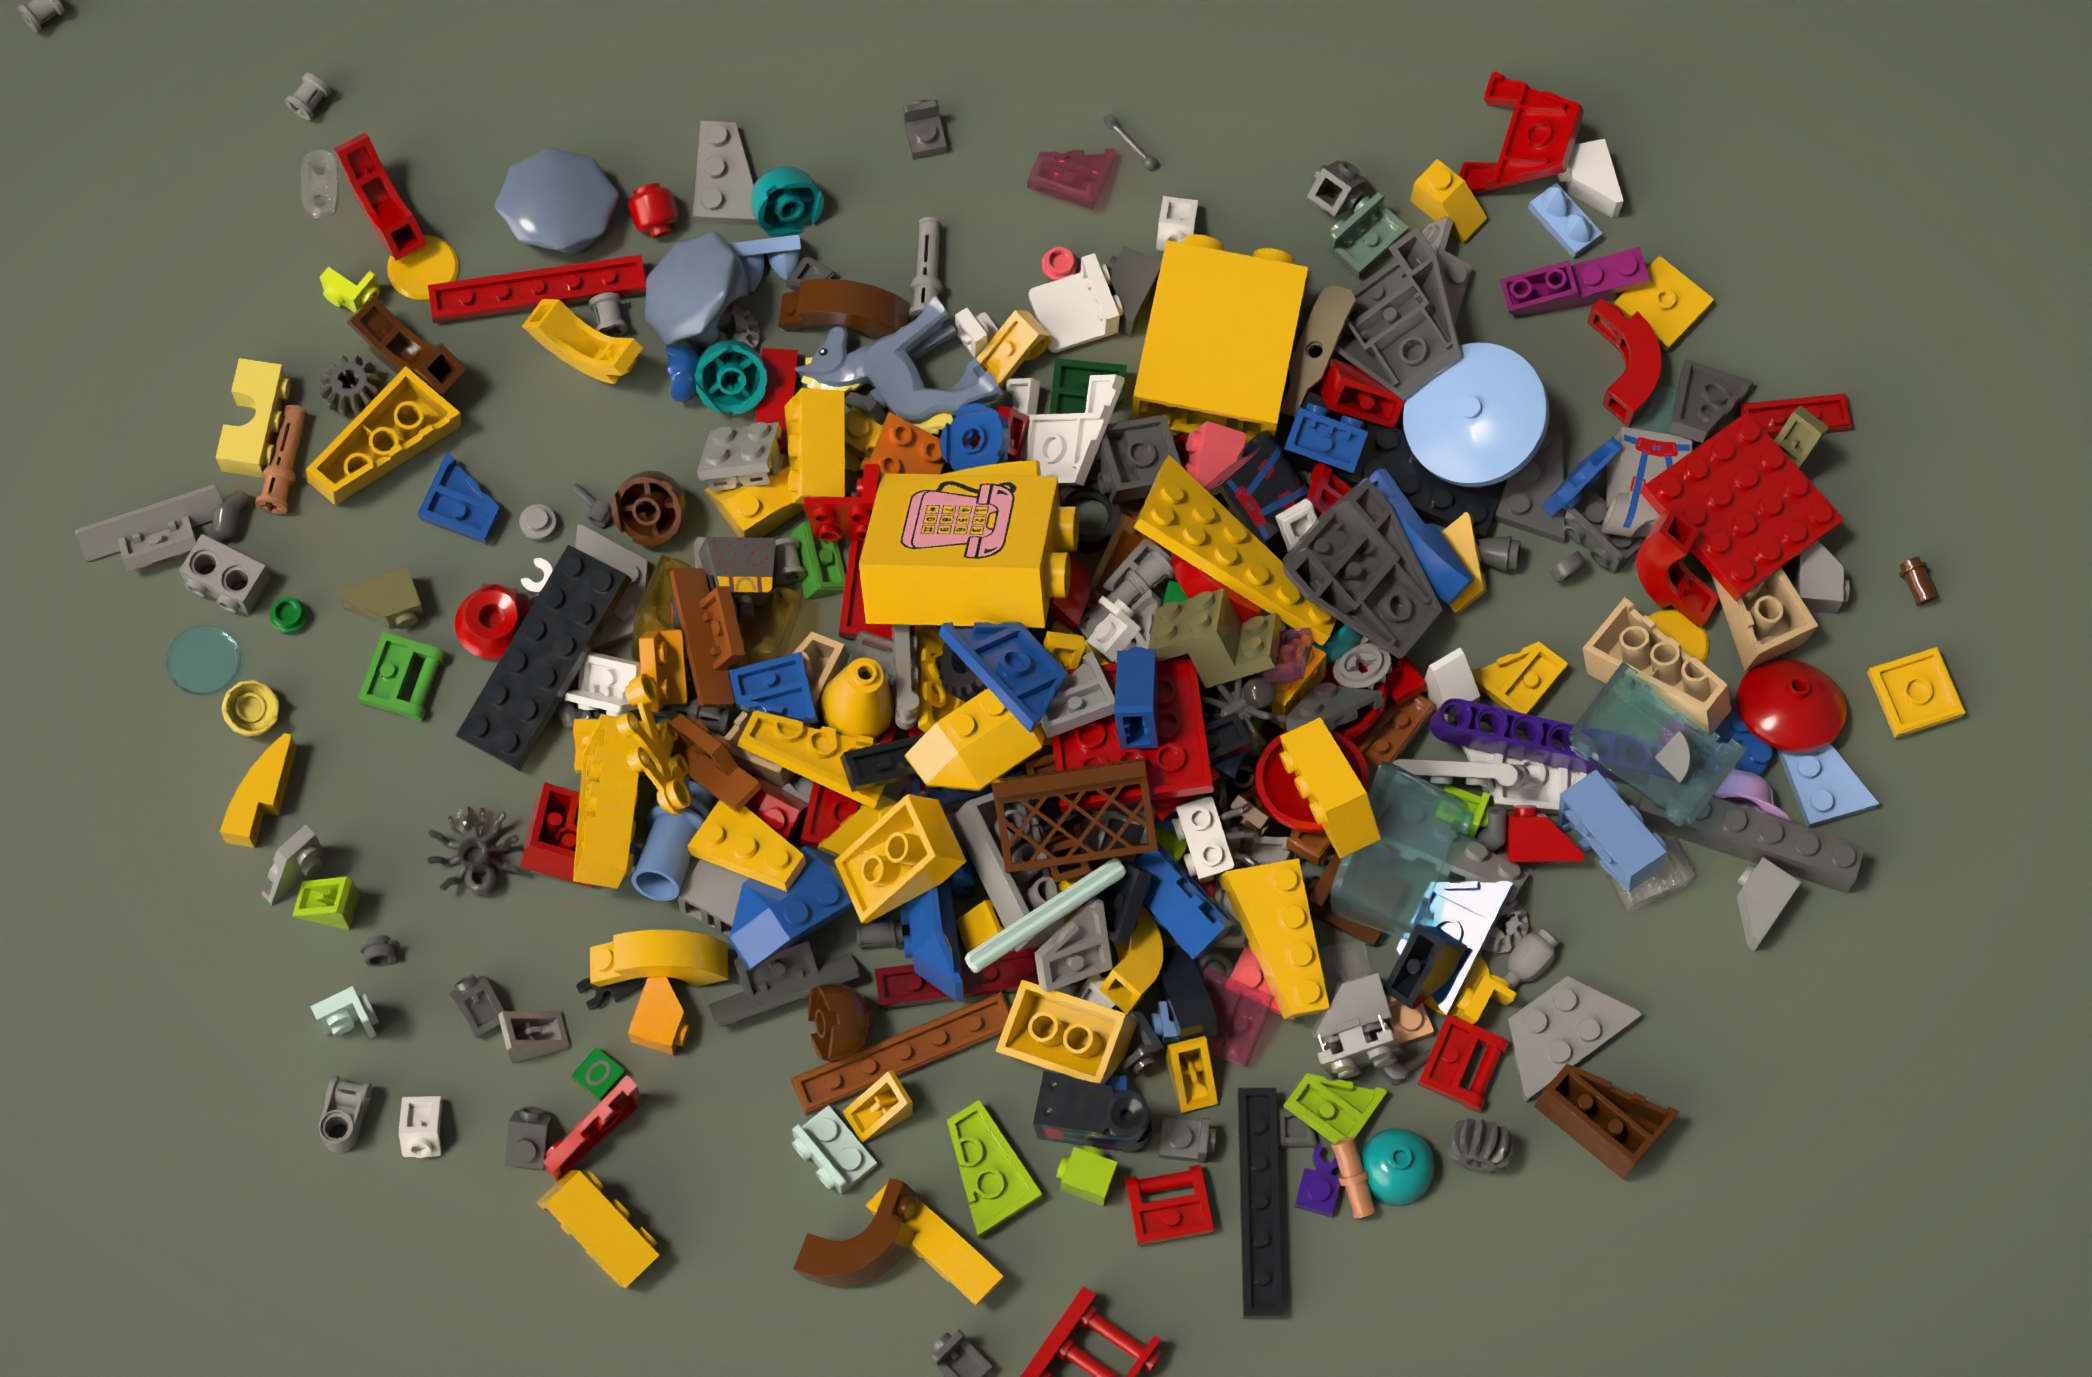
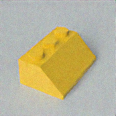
M1021 980L996 1052L1069 1077L1104 1085L1124 1060L1137 1023L1126 1013L1055 990L1045 992L1039 988V985Z

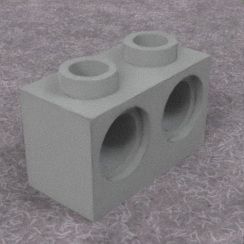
M201 534L179 569L185 582L184 586L190 592L200 597H204L207 594L217 599V604L232 613H236L239 610L247 615L250 614L271 580L266 565ZM206 565L216 566L209 574H199L200 570ZM244 580L248 582L241 590H231L232 585L237 581Z

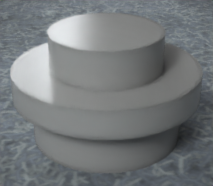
M534 504L527 507L520 515L519 524L521 531L526 537L533 540H543L549 537L556 528L554 512L542 504Z

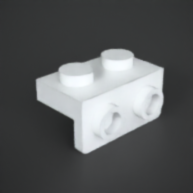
M589 652L579 669L578 690L566 692L565 700L578 703V708L583 710L605 709L606 715L615 717L638 709V706H632L627 700L625 687L629 685L630 680L641 675L640 662Z
M1209 796L1177 806L1176 809L1179 817L1172 819L1178 841L1186 839L1190 850L1189 854L1183 855L1190 877L1197 875L1201 884L1213 880L1216 874L1232 870L1234 868L1233 859L1213 798Z

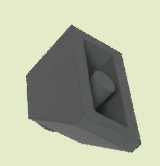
M1124 246L1119 256H1112L1107 265L1111 284L1108 287L1111 295H1118L1123 315L1119 316V320L1124 333L1132 336L1156 289L1162 262Z

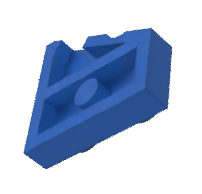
M1612 436L1584 458L1541 507L1550 516L1554 515L1561 508H1564L1566 511L1570 510L1582 498V495L1579 493L1584 486L1588 489L1603 474L1600 470L1621 450L1623 445Z
M446 453L417 514L420 520L487 544L501 511L492 498L480 489L479 484L461 469L453 456Z
M801 652L729 670L734 697L739 710L749 712L756 710L808 723L818 722L806 666Z

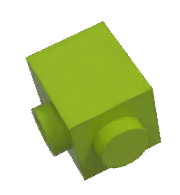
M1083 1146L1082 1149L1074 1147L1070 1157L1063 1155L1056 1174L1057 1178L1062 1179L1060 1191L1104 1206L1118 1162L1105 1158V1153L1091 1146Z

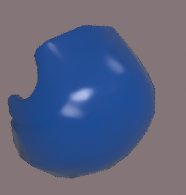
M668 344L665 352L668 355L667 372L672 378L671 397L676 402H686L697 394L695 372L700 356L686 346Z

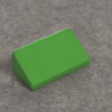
M801 523L791 532L790 537L798 539L800 544L797 552L800 566L805 569L806 576L800 580L805 599H815L843 593L846 574L838 540L828 542L816 539L810 524Z

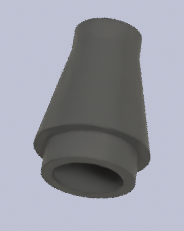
M1512 536L1475 539L1476 545L1479 546L1480 563L1508 572L1509 569H1518L1521 541L1513 540Z

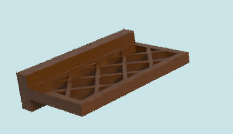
M1144 757L992 780L993 797L1006 873L1158 851ZM1140 784L1142 800L1133 811L1115 799L1123 786ZM1117 787L1111 795L1103 790ZM1096 790L1108 799L1095 817L1077 804L1086 791ZM1078 793L1073 801L1065 794ZM1058 796L1069 804V807L1058 822H1055L1039 810L1047 797ZM1041 798L1039 802L1036 804V806H1033L1031 803L1027 801L1031 799ZM1019 801L1032 810L1019 828L1005 818L1004 803ZM1111 803L1130 815L1117 833L1099 821ZM1142 806H1144L1145 820L1137 815ZM1073 808L1091 820V823L1079 839L1061 826ZM1035 814L1053 826L1041 844L1023 832ZM1135 819L1147 828L1149 843L1132 845L1122 838L1121 835L1131 821ZM1095 824L1113 837L1104 850L1094 851L1082 842ZM1007 826L1014 832H1016L1010 839V841L1008 838ZM1057 830L1075 842L1067 855L1056 856L1045 848ZM1019 835L1037 848L1028 861L1012 863L1010 847ZM1117 840L1125 845L1124 847L1112 848ZM1079 846L1087 851L1084 853L1074 854V852L1077 850ZM1040 852H1043V853L1046 854L1048 857H1050V858L1036 859L1037 856L1040 854Z

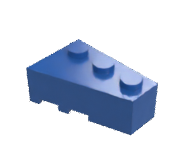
M1157 843L1158 851L1145 852L1134 862L1137 866L1152 873L1149 881V892L1143 902L1151 910L1150 915L1153 919L1171 933L1181 948L1192 959L1206 956L1238 923L1193 877H1190L1189 873L1160 843Z

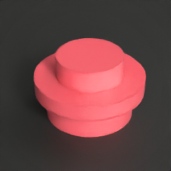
M1055 247L1043 256L1042 271L1048 279L1056 281L1075 275L1077 259L1070 250L1064 247Z

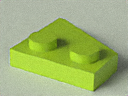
M1306 1073L1283 1107L1333 1143L1343 1138L1356 1137L1388 1091L1380 1087H1376L1373 1090L1353 1086V1082L1330 1081L1324 1076Z

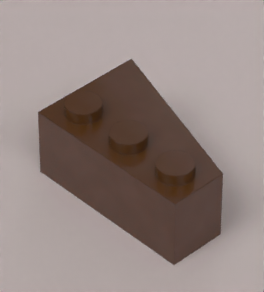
M1566 1064L1544 1089L1534 1107L1624 1180L1666 1131L1680 1111L1671 1107L1667 1109L1646 1101V1097L1636 1092L1633 1095L1611 1086L1612 1082Z

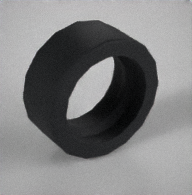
M1086 479L1084 486H1065L1059 492L1061 494V507H1068L1075 500L1088 498L1102 503L1108 513L1107 523L1101 531L1092 534L1079 533L1077 552L1091 553L1102 550L1111 544L1119 532L1121 520L1120 503H1111L1108 494H1101L1098 481Z

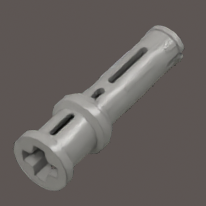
M924 217L919 220L917 275L911 282L910 291L914 294L913 307L909 310L911 321H914L922 313L925 304L934 295L938 298V295L942 293V284L938 279L941 221L934 217Z
M1154 550L1150 553L1151 558L1136 571L1130 570L1127 572V576H1125L1126 581L1105 598L1113 604L1119 599L1130 607L1149 589L1153 590L1167 577L1172 579L1175 576L1173 568L1157 550ZM1098 603L1085 616L1081 617L1078 626H1074V628L1087 641L1096 626L1110 612Z

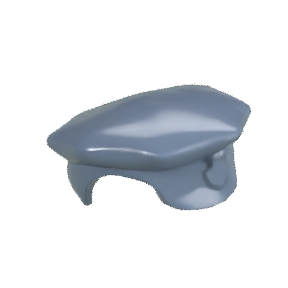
M547 147L509 168L501 192L495 201V208L518 241L526 245L531 244L546 249L559 250L576 256L603 235L618 203L619 194L593 157Z
M711 231L695 238L676 242L647 276L645 320L666 345L685 340L696 347L709 346L718 338L719 328L717 323L725 308L735 299L748 295V280L745 268L741 260L735 255L720 234Z

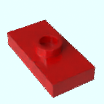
M1389 652L1392 660V672L1386 674L1385 686L1387 697L1397 707L1425 692L1427 684L1406 656L1399 659Z

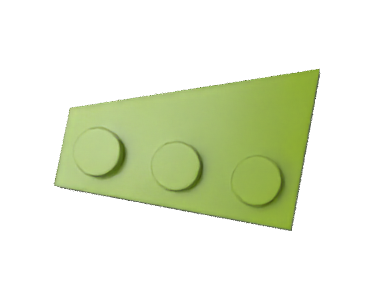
M977 1100L947 1120L978 1239L1041 1199L1042 1193L980 1100Z

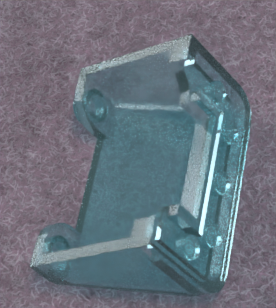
M1622 662L1569 732L1568 737L1572 742L1570 748L1585 760H1589L1591 757L1665 810L1663 815L1673 824L1679 827L1684 823L1692 825L1741 763L1747 749L1732 738L1728 744L1718 743L1720 738L1715 732L1712 735L1708 734L1651 693L1652 687L1645 684L1641 689V684L1634 679L1638 672ZM1679 730L1687 733L1693 746V770L1685 784H1680L1655 758Z
M1382 761L1368 793V799L1381 840L1342 858L1331 888L1332 914L1408 941L1416 924L1432 926L1435 916L1434 912L1429 911L1432 894L1454 838L1457 839L1460 833H1468L1474 813L1469 812V803L1398 765Z

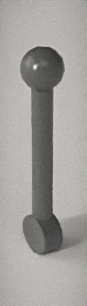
M1108 114L1104 117L1103 121L1109 129H1113L1143 160L1144 167L1147 170L1155 169L1157 166L1156 159L1153 156H1148L1118 125L1114 116Z

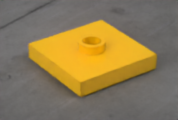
M1659 255L1647 268L1650 284L1626 290L1613 305L1623 312L1627 320L1638 311L1652 327L1659 346L1668 352L1713 304L1714 299Z
M1938 647L1871 667L1867 671L1894 738L1961 718L1966 713Z

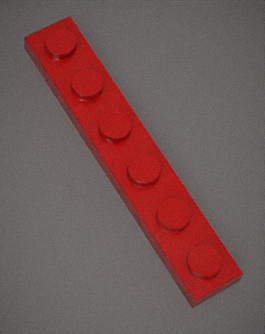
M642 255L431 284L428 285L433 323L535 309L542 299H559L564 304L590 301L594 296L608 292L617 293L620 297L646 293V280Z

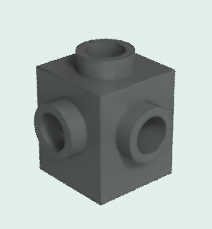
M1337 160L1327 166L1322 165L1312 179L1313 186L1306 197L1316 203L1320 209L1335 217L1348 209H1355L1364 196V192L1361 189L1367 179L1359 175V170L1351 163Z

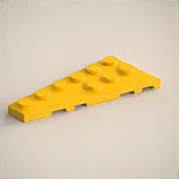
M1168 455L1159 469L1133 528L1268 613H1277L1281 621L1323 646L1331 635L1336 618L1308 601L1283 573V562L1176 460Z

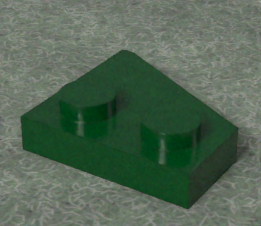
M1055 358L1049 414L1085 413L1090 375L1116 374L1126 379L1127 365ZM1125 379L1115 406L1123 404Z

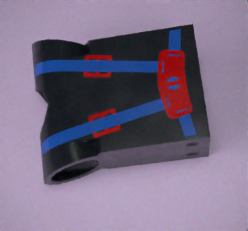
M1268 430L1262 431L1252 438L1238 455L1237 461L1204 486L1214 498L1263 544L1280 530L1275 516L1306 499L1309 491L1299 475L1293 470L1289 460Z
M1047 1071L1043 1072L1033 1120L1038 1139L1103 1149L1107 1147L1116 1148L1129 1153L1143 1150L1149 1144L1152 1137L1149 1107L1145 1098L1138 1092L1116 1090L1108 1085Z

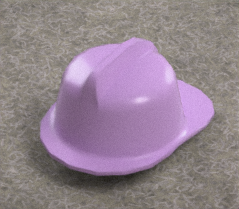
M1727 769L1723 774L1717 792L1709 794L1710 796L1793 823L1788 814L1774 806L1773 791L1770 785L1761 776L1754 773Z

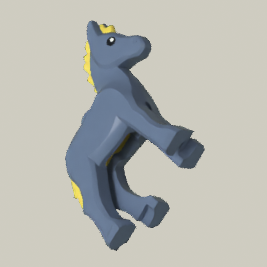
M936 295L925 304L922 313L914 321L901 327L894 334L882 337L872 344L863 346L851 353H848L850 338L848 332L842 326L833 327L814 356L805 359L806 365L795 367V371L798 372L797 376L802 379L801 382L807 384V387L811 389L844 391V394H847L851 390L856 391L862 386L870 385L874 389L869 393L872 399L878 401L882 409L887 407L891 413L930 434H938L939 430L944 429L946 423L951 425L953 421L952 415L958 416L954 413L961 407L973 403L984 404L992 402L1003 394L994 377L989 371H984L976 357L967 363L964 375L950 389L925 388L914 361L958 335L955 327L948 320L949 315Z

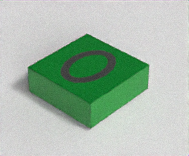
M595 1047L571 1077L601 1102L626 1072L621 1066Z

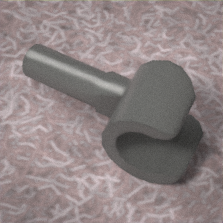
M579 484L573 485L571 490L591 508L586 514L587 519L594 525L603 528L612 516L607 503L601 499L596 500L594 497H591Z
M1427 1050L1407 1061L1404 1065L1397 1060L1395 1063L1385 1066L1381 1075L1392 1085H1399L1411 1071L1428 1061L1431 1051Z

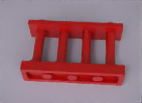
M1083 1286L1020 1377H1052L1053 1372L1049 1368L1057 1357L1061 1360L1067 1358L1092 1377H1120L1074 1345L1075 1340L1071 1336L1079 1325L1083 1328L1089 1326L1137 1360L1126 1377H1138L1143 1369L1148 1373L1151 1372L1162 1355L1157 1350L1161 1339L1154 1335L1146 1347L1096 1313L1098 1309L1093 1306L1096 1294Z

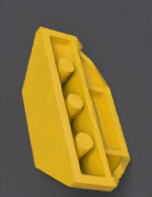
M987 688L936 722L905 754V758L927 787L981 791L990 785L992 780L999 779L1041 751L1045 731L1041 722H1039L1036 729L1029 733Z

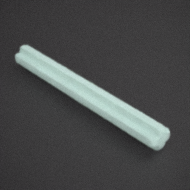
M1117 858L1109 860L968 952L965 956L966 964L974 973L983 970L1122 879L1126 874L1125 867Z

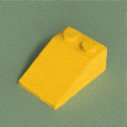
M907 794L834 862L861 923L867 924L942 884L966 862V859L939 800Z

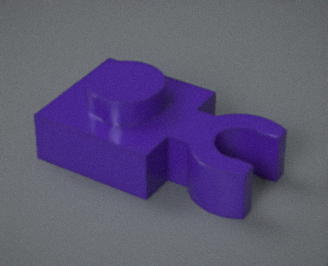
M1318 1144L1312 1155V1162L1316 1169L1304 1168L1294 1208L1332 1217L1340 1182L1339 1177L1331 1174L1339 1166L1336 1156L1331 1162L1322 1160L1320 1156L1322 1145Z

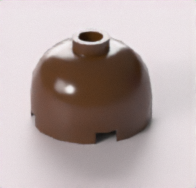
M647 470L632 475L619 486L612 499V517L616 527L621 533L625 531L628 536L633 538L632 541L639 545L655 546L666 543L680 530L687 514V500L683 489L672 477L659 471Z
M823 984L810 990L808 1021H815L818 1033L811 1034V1039L820 1059L823 1061L839 1060L850 1057L858 1052L868 1039L869 1028L874 1027L875 1018L872 1007L866 1005L864 998L854 988L843 984Z

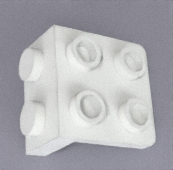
M1095 253L1081 257L1080 273L1034 287L1029 291V300L1037 321L1053 337L1048 347L1053 353L1118 333L1119 316L1123 315V308L1118 295H1111L1108 287L1111 284L1108 269L1105 264L1099 265Z

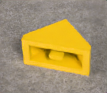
M1202 1036L1168 1045L1165 1059L1181 1113L1218 1104L1206 1037Z
M891 1070L884 1074L842 1112L862 1144L913 1116V1103L895 1072Z

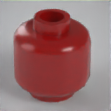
M651 183L633 191L634 196L628 202V208L635 229L643 234L650 233L651 238H659L671 233L670 226L674 225L680 217L671 190L667 187H661L660 183Z

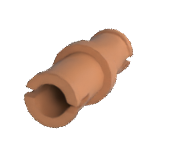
M1347 1137L1333 1142L1331 1146L1334 1149L1341 1176L1338 1179L1340 1185L1346 1188L1353 1211V1218H1362L1375 1213L1377 1207L1374 1204L1367 1179H1369L1368 1171H1364L1355 1137Z

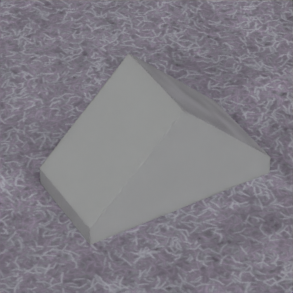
M502 1011L498 1014L506 1049L512 1064L562 1051L570 1047L561 1011Z

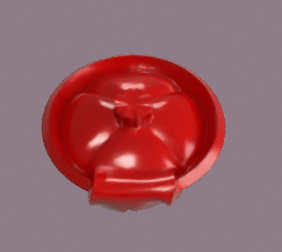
M483 583L481 589L466 597L457 610L455 631L458 640L467 651L475 656L485 659H499L509 646L530 607L526 600L518 594L517 588L510 589L503 585Z

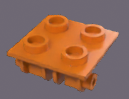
M889 411L871 458L865 457L860 465V469L864 471V464H879L882 473L940 474L945 462L941 454V439Z

